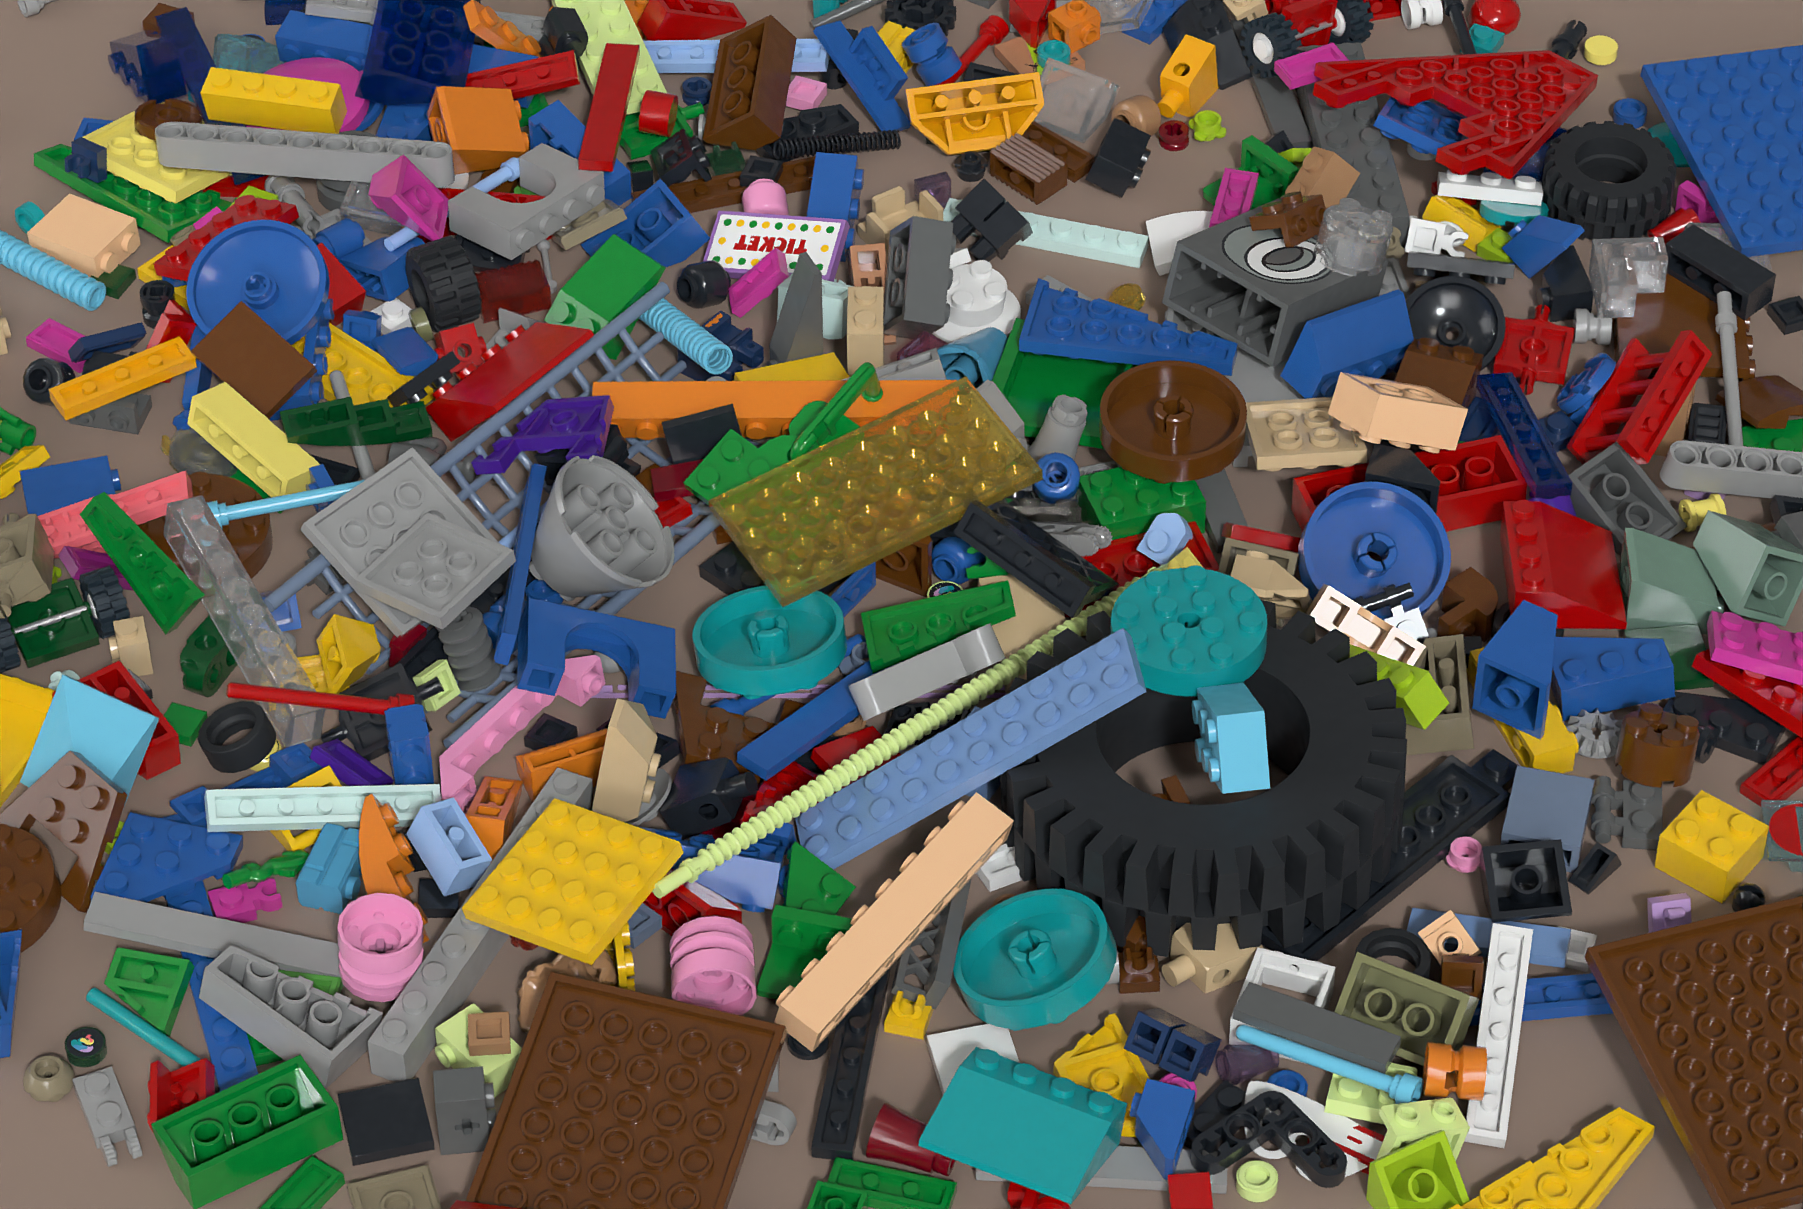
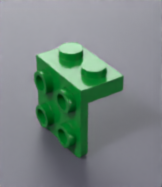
M1253 135L1242 140L1241 167L1236 170L1259 173L1258 185L1251 210L1278 198L1281 200V196L1285 194L1287 187L1293 182L1299 172V168ZM1222 178L1203 189V197L1214 206Z

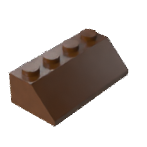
M772 15L720 39L703 140L706 143L756 150L781 138L797 38Z

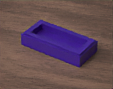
M338 739L314 746L309 757L323 768L330 765L336 777L348 786L392 785L394 782L392 777Z

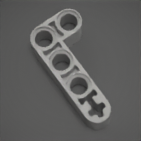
M991 623L952 641L853 683L848 688L863 721H866L1006 659Z

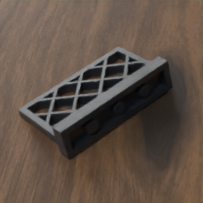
M978 500L971 502L954 531L955 535L1071 618L1077 617L1084 605L1108 596L1112 591H1116L1119 586L1118 582L1003 500L987 506Z

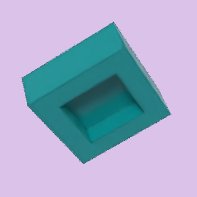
M1476 23L1469 30L1477 54L1497 53L1504 44L1505 33Z

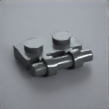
M1599 776L1596 778L1592 794V804L1595 806V813L1591 817V827L1595 832L1596 841L1606 844L1610 842L1611 835L1622 836V848L1657 850L1659 836L1663 832L1662 787H1649L1631 780H1623L1622 791H1615L1611 787V779L1609 777ZM1611 810H1622V817L1614 816Z

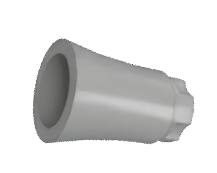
M1060 395L1055 398L1036 439L1025 454V460L1029 466L1037 463L1046 454L1054 452L1066 454L1075 461L1088 414L1086 410L1087 405L1082 400L1066 395Z

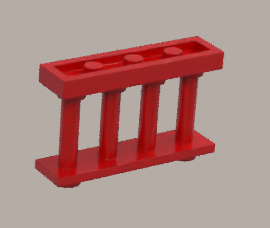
M1692 330L1681 331L1669 352L1650 354L1637 338H1632L1616 363L1610 378L1601 388L1568 443L1567 448L1584 465L1617 442L1638 465L1648 464L1713 353ZM1659 368L1654 378L1648 379L1652 370ZM1637 395H1643L1638 405L1631 407ZM1627 422L1621 433L1615 434L1620 424Z

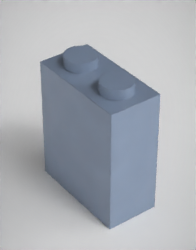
M1517 765L1500 845L1561 839L1566 872L1574 873L1579 864L1595 779Z

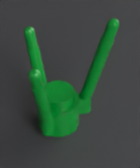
M0 407V420L2 421L0 424V438L2 439L0 451L12 455L15 449L20 450L24 446H32L36 438V427L22 421L21 418L10 414Z

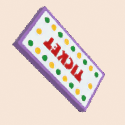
M718 210L703 261L714 260L722 265L730 278L740 279L767 254L777 248L785 253L788 274L790 276L794 272L799 254L807 252L821 271L822 279L834 282L850 225L844 219Z

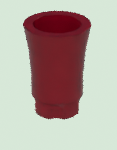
M888 1103L883 1104L869 1137L866 1150L867 1158L890 1161L930 1174L936 1172L945 1176L951 1174L956 1161L918 1146L919 1139L927 1123L905 1114Z

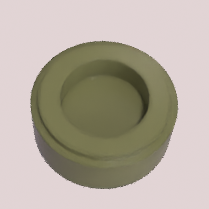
M422 306L409 310L408 315L412 328L426 342L433 340V333Z

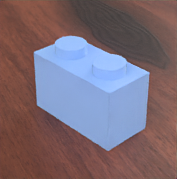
M454 797L422 806L406 833L444 896L474 888L492 861V858Z

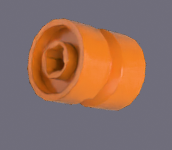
M1427 1042L1423 1068V1096L1447 1098L1451 1092H1455L1458 1099L1482 1101L1487 1070L1486 1047L1463 1045L1459 1051H1454L1451 1044Z

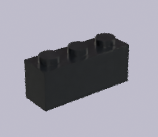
M1691 225L1666 243L1662 270L1717 303V294L1719 292H1730L1732 311L1741 319H1748L1772 301L1776 274L1696 225Z

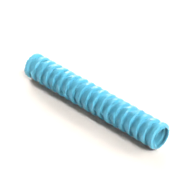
M0 230V264L59 294L61 297L67 298L78 306L84 307L88 311L96 310L103 303L106 296V286L104 283L96 281L95 278L89 277L70 265L64 264L47 253Z
M662 298L639 317L641 321L654 331L661 332L667 341L709 373L714 375L721 374L731 366L733 360L731 349L666 299Z

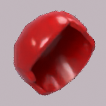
M1474 0L1466 20L1470 28L1476 23L1507 35L1516 30L1521 18V12L1515 0Z

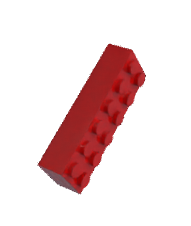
M1501 435L1457 444L1455 451L1440 449L1439 453L1428 451L1414 453L1440 481L1436 515L1442 522L1446 532L1499 521L1502 519L1503 501L1526 500L1528 483ZM1369 462L1293 478L1291 511L1302 532L1315 509L1330 494L1345 486L1365 482V474Z

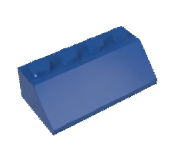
M1398 289L1307 321L1280 376L1306 399L1331 397L1334 395L1340 372L1378 379L1392 372L1397 373L1407 348L1414 340L1404 293Z

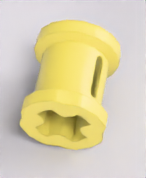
M1713 493L1709 495L1708 499L1693 502L1690 499L1681 500L1678 511L1679 516L1687 525L1684 530L1692 532L1696 530L1697 526H1701L1708 510L1726 515L1725 504L1718 493Z

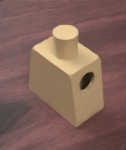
M1186 923L1174 932L1172 936L1171 961L1162 966V973L1168 984L1173 987L1190 979L1203 993H1208L1246 978L1258 947L1239 949L1231 923L1217 925L1215 951L1193 950L1191 923Z

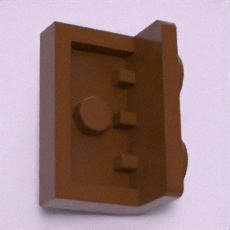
M1300 191L1287 193L1281 196V201L1264 204L1261 206V212L1249 217L1252 231L1281 228L1286 248L1294 247L1329 229V216L1322 194L1302 196Z

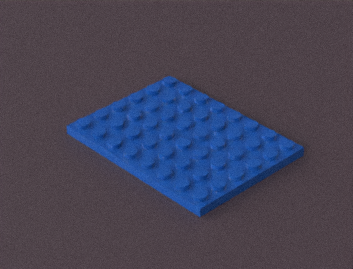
M1803 45L1643 65L1640 76L1733 248L1747 257L1803 250Z

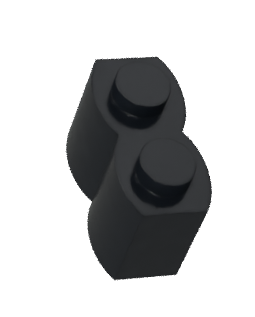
M553 7L548 12L544 21L543 30L545 35L538 42L541 47L539 55L540 57L574 50L579 72L578 59L582 56L588 44L587 31L575 8Z

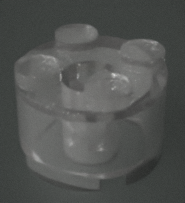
M1342 198L1339 204L1330 206L1324 211L1314 254L1316 256L1319 253L1321 255L1320 263L1340 274L1357 276L1358 271H1369L1367 276L1376 275L1383 269L1393 233V226L1391 224L1393 217L1386 211H1374L1360 206V203L1355 199Z

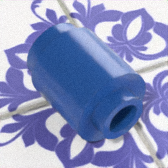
M344 218L319 231L316 234V238L312 239L316 246L323 243L339 261V258L363 247L365 234L359 223L353 222L349 218Z

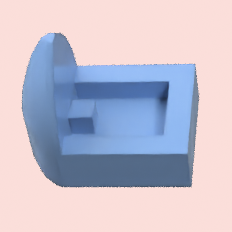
M1162 513L1156 516L1136 550L1160 565L1167 564L1184 549L1189 539H1193V533L1187 521L1179 514Z

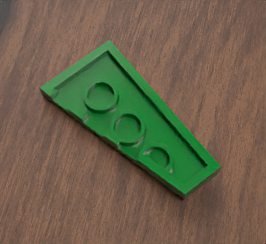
M105 492L93 497L80 513V516L165 635L174 631L197 606L205 594Z
M1008 580L861 613L872 673L913 658L989 623L992 626L1016 616Z

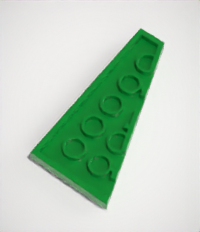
M63 144L34 153V166L69 185L72 189L83 193L93 201L136 218L139 228L145 229L167 243L171 242L170 239L177 232L193 225L216 206L223 212L233 203L220 199V192L210 189L206 192L199 191L178 203L169 202L149 190L142 189L122 177L113 175L109 171H107V179L99 183L87 178L81 179L78 177V174L72 171L65 172V158L72 155V147Z

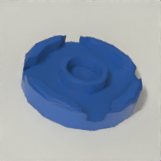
M1600 353L1588 360L1584 366L1585 370L1579 375L1577 373L1575 376L1573 375L1557 396V406L1566 414L1578 410L1603 387L1613 373L1616 362L1606 353Z

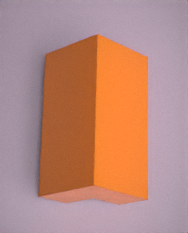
M607 729L516 756L517 773L521 781H523V785L532 803L557 767L591 778L593 787L597 786Z

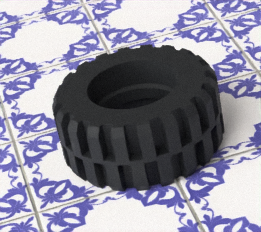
M1596 121L1587 122L1584 127L1574 126L1567 133L1563 132L1557 137L1546 152L1542 178V202L1547 204L1549 209L1548 216L1550 218L1581 225L1585 231L1578 239H1591L1593 243L1597 244L1611 242L1612 245L1622 244L1625 240H1629L1630 243L1638 241L1642 238V235L1647 237V231L1665 220L1671 212L1677 172L1674 157L1658 137L1653 138L1649 131L1643 128L1640 130L1635 129L1632 124L1624 123L1619 125L1614 124V121H1604L1603 124H1596Z

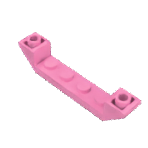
M596 655L565 659V671L555 696L517 689L516 685L439 756L442 800L454 797L466 815L477 793L474 775L478 769L494 754L498 753L517 732L523 730L529 721L544 707L549 706L557 695L581 707L592 696L600 692L606 684L601 658Z

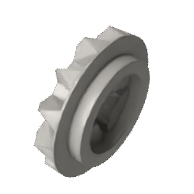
M1598 708L1593 713H1588L1581 709L1578 716H1570L1566 728L1568 731H1572L1577 738L1579 745L1578 754L1596 759L1616 755L1622 720H1615L1613 712L1604 715L1600 714ZM1592 728L1600 729L1601 734L1598 736V739H1595Z

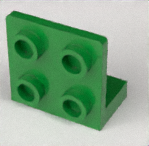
M775 905L771 916L772 945L757 986V995L778 999L789 985L795 988L803 980L801 974L806 966L814 958L820 961L828 953L826 947L839 931L845 934L853 926L850 924L852 918Z

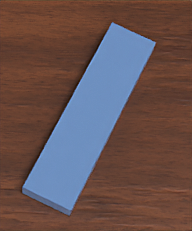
M1412 908L1407 931L1417 935L1422 940L1418 932L1446 912ZM1455 913L1482 953L1478 956L1488 958L1493 925L1491 919ZM1514 921L1495 922L1497 924L1533 929L1529 963L1565 968L1571 940V929ZM1448 938L1444 942L1445 951L1454 952L1457 950L1458 940L1456 938Z

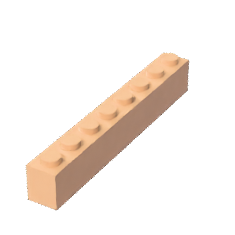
M977 792L967 803L961 800L956 804L948 816L950 821L942 829L937 826L931 831L924 842L926 847L919 855L912 852L906 858L899 870L901 874L894 881L888 878L882 884L875 895L877 900L870 907L863 905L851 920L850 924L853 926L845 934L839 931L827 945L826 951L828 953L820 961L814 958L802 972L801 978L803 980L795 988L789 985L777 999L776 1005L779 1008L774 1023L786 1026L787 1033L811 1052L818 1047L1007 840L1014 820Z

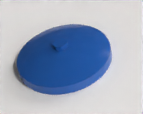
M252 220L224 230L201 250L188 276L186 289L187 304L193 320L205 336L242 301L292 345L305 336L322 315L329 295L330 279L326 262L320 250L303 231L280 221Z

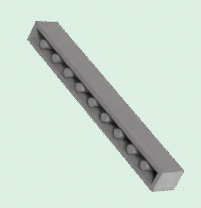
M558 767L556 768L368 1040L372 1074L393 1082L413 1079L436 1045L435 1028L457 1014L510 936L466 919L462 907L554 798L592 811L594 798L591 778Z

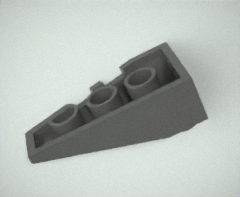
M807 252L799 254L769 345L770 360L767 361L766 366L823 354L822 273Z

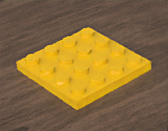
M554 798L464 904L462 911L465 918L470 921L592 965L654 890L655 884L668 873L684 852L679 841Z

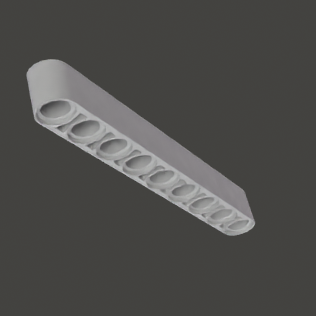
M166 122L155 128L158 159L160 164L166 167L371 183L373 174L404 154L437 188L447 187L455 181L452 147L444 142L187 122Z

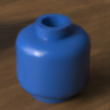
M1056 452L1046 454L1038 460L1033 469L1034 491L1040 499L1050 504H1061L1069 501L1079 489L1080 471L1078 465L1073 458L1066 454Z
M946 537L941 539L932 550V566L935 574L941 580L963 584L970 580L967 578L966 568L984 562L985 555L981 552L967 553L971 545L957 537Z

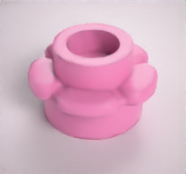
M1459 837L1451 843L1446 861L1451 868L1459 872H1474L1480 864L1482 846L1474 838Z

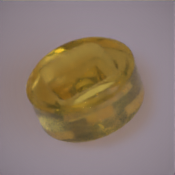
M1135 283L1119 286L1109 297V302L1137 311L1143 307L1146 301L1142 289Z

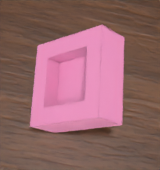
M796 75L789 85L786 106L800 111L818 108L827 95V84Z

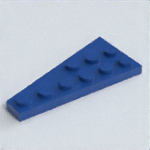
M1038 278L1019 338V351L1031 352L1036 355L1048 354L1065 356L1071 359L1082 358L1099 360L1106 363L1116 362L1138 366L1156 361H1185L1206 366L1222 375L1232 376L1237 357L1238 343L1201 331L1189 334L1177 330L1178 324L1167 320L1163 322V325L1148 320V314L1100 298L1088 301L1079 298L1078 291L1065 288L1061 292L1049 288L1048 281Z

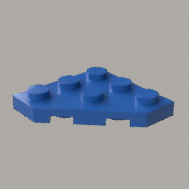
M130 812L94 887L91 900L94 892L141 902H149L161 896H164L167 900L195 889L196 882L211 876L218 880L224 874L233 871L243 848V835L228 832H207V828Z

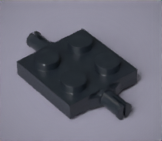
M401 662L338 694L388 700L389 696L395 697L397 693L414 695L415 704L423 705L425 713L424 700L443 692L444 688L437 676L417 687L411 681L406 668ZM339 710L340 725L320 733L323 743L335 739L342 741L347 738L354 745L356 752L368 761L389 752L385 715ZM425 714L428 732L432 731V727Z

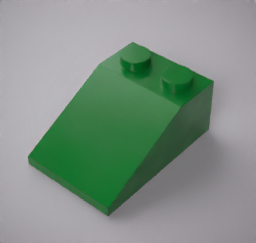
M613 234L560 289L544 321L549 324L591 329L595 335L655 287L666 267L618 235ZM638 319L625 328L629 335ZM618 334L605 344L602 349L608 358L617 360L625 343Z

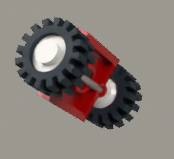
M1301 0L1283 7L1280 15L1271 13L1251 20V22L1245 24L1244 27L1246 29L1241 31V35L1245 37L1240 40V46H1245V50L1241 51L1243 57L1248 56L1249 59L1245 63L1248 67L1254 66L1252 72L1255 74L1260 73V77L1271 78L1277 76L1274 71L1275 61L1302 53L1297 47L1319 46L1330 43H1363L1370 37L1371 33L1369 30H1372L1374 26L1373 23L1369 22L1370 19L1374 18L1373 12L1368 13L1367 8L1371 7L1369 1L1364 3L1363 0Z

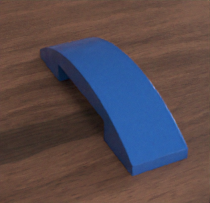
M300 741L270 755V767L222 789L286 788L323 769V767L309 758L312 750L303 741ZM204 786L170 800V807L186 824L207 828L204 800L207 789Z

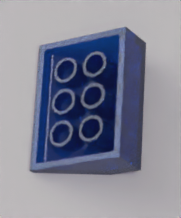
M375 0L355 96L387 106L431 103L436 87H465L475 33L470 31L463 6L471 0Z

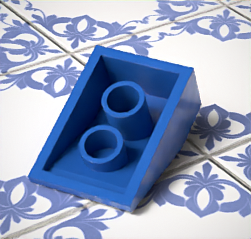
M659 179L623 209L627 217L626 220L587 239L581 246L592 257L615 234L663 266L669 267L686 260L709 241L710 237L666 184Z

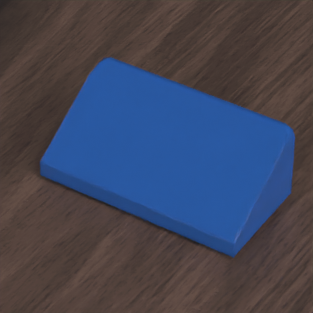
M405 327L373 338L371 342L373 347L399 374L415 377L437 362L438 354L412 327Z
M870 556L830 596L841 608L843 617L876 586L875 558Z

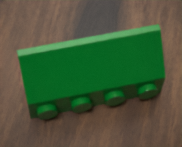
M301 1055L151 1124L175 1183L193 1209H198L344 1140L337 1104Z

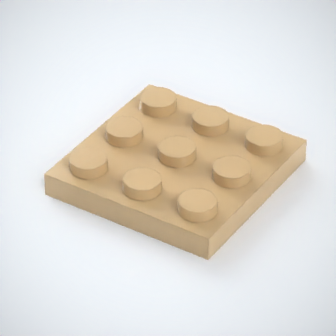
M1333 397L1246 402V434L1257 470L1279 471L1282 468L1295 467L1314 469L1325 465L1348 467L1356 463H1367V448L1364 440L1359 438L1360 432H1353L1340 427L1341 421L1328 414Z

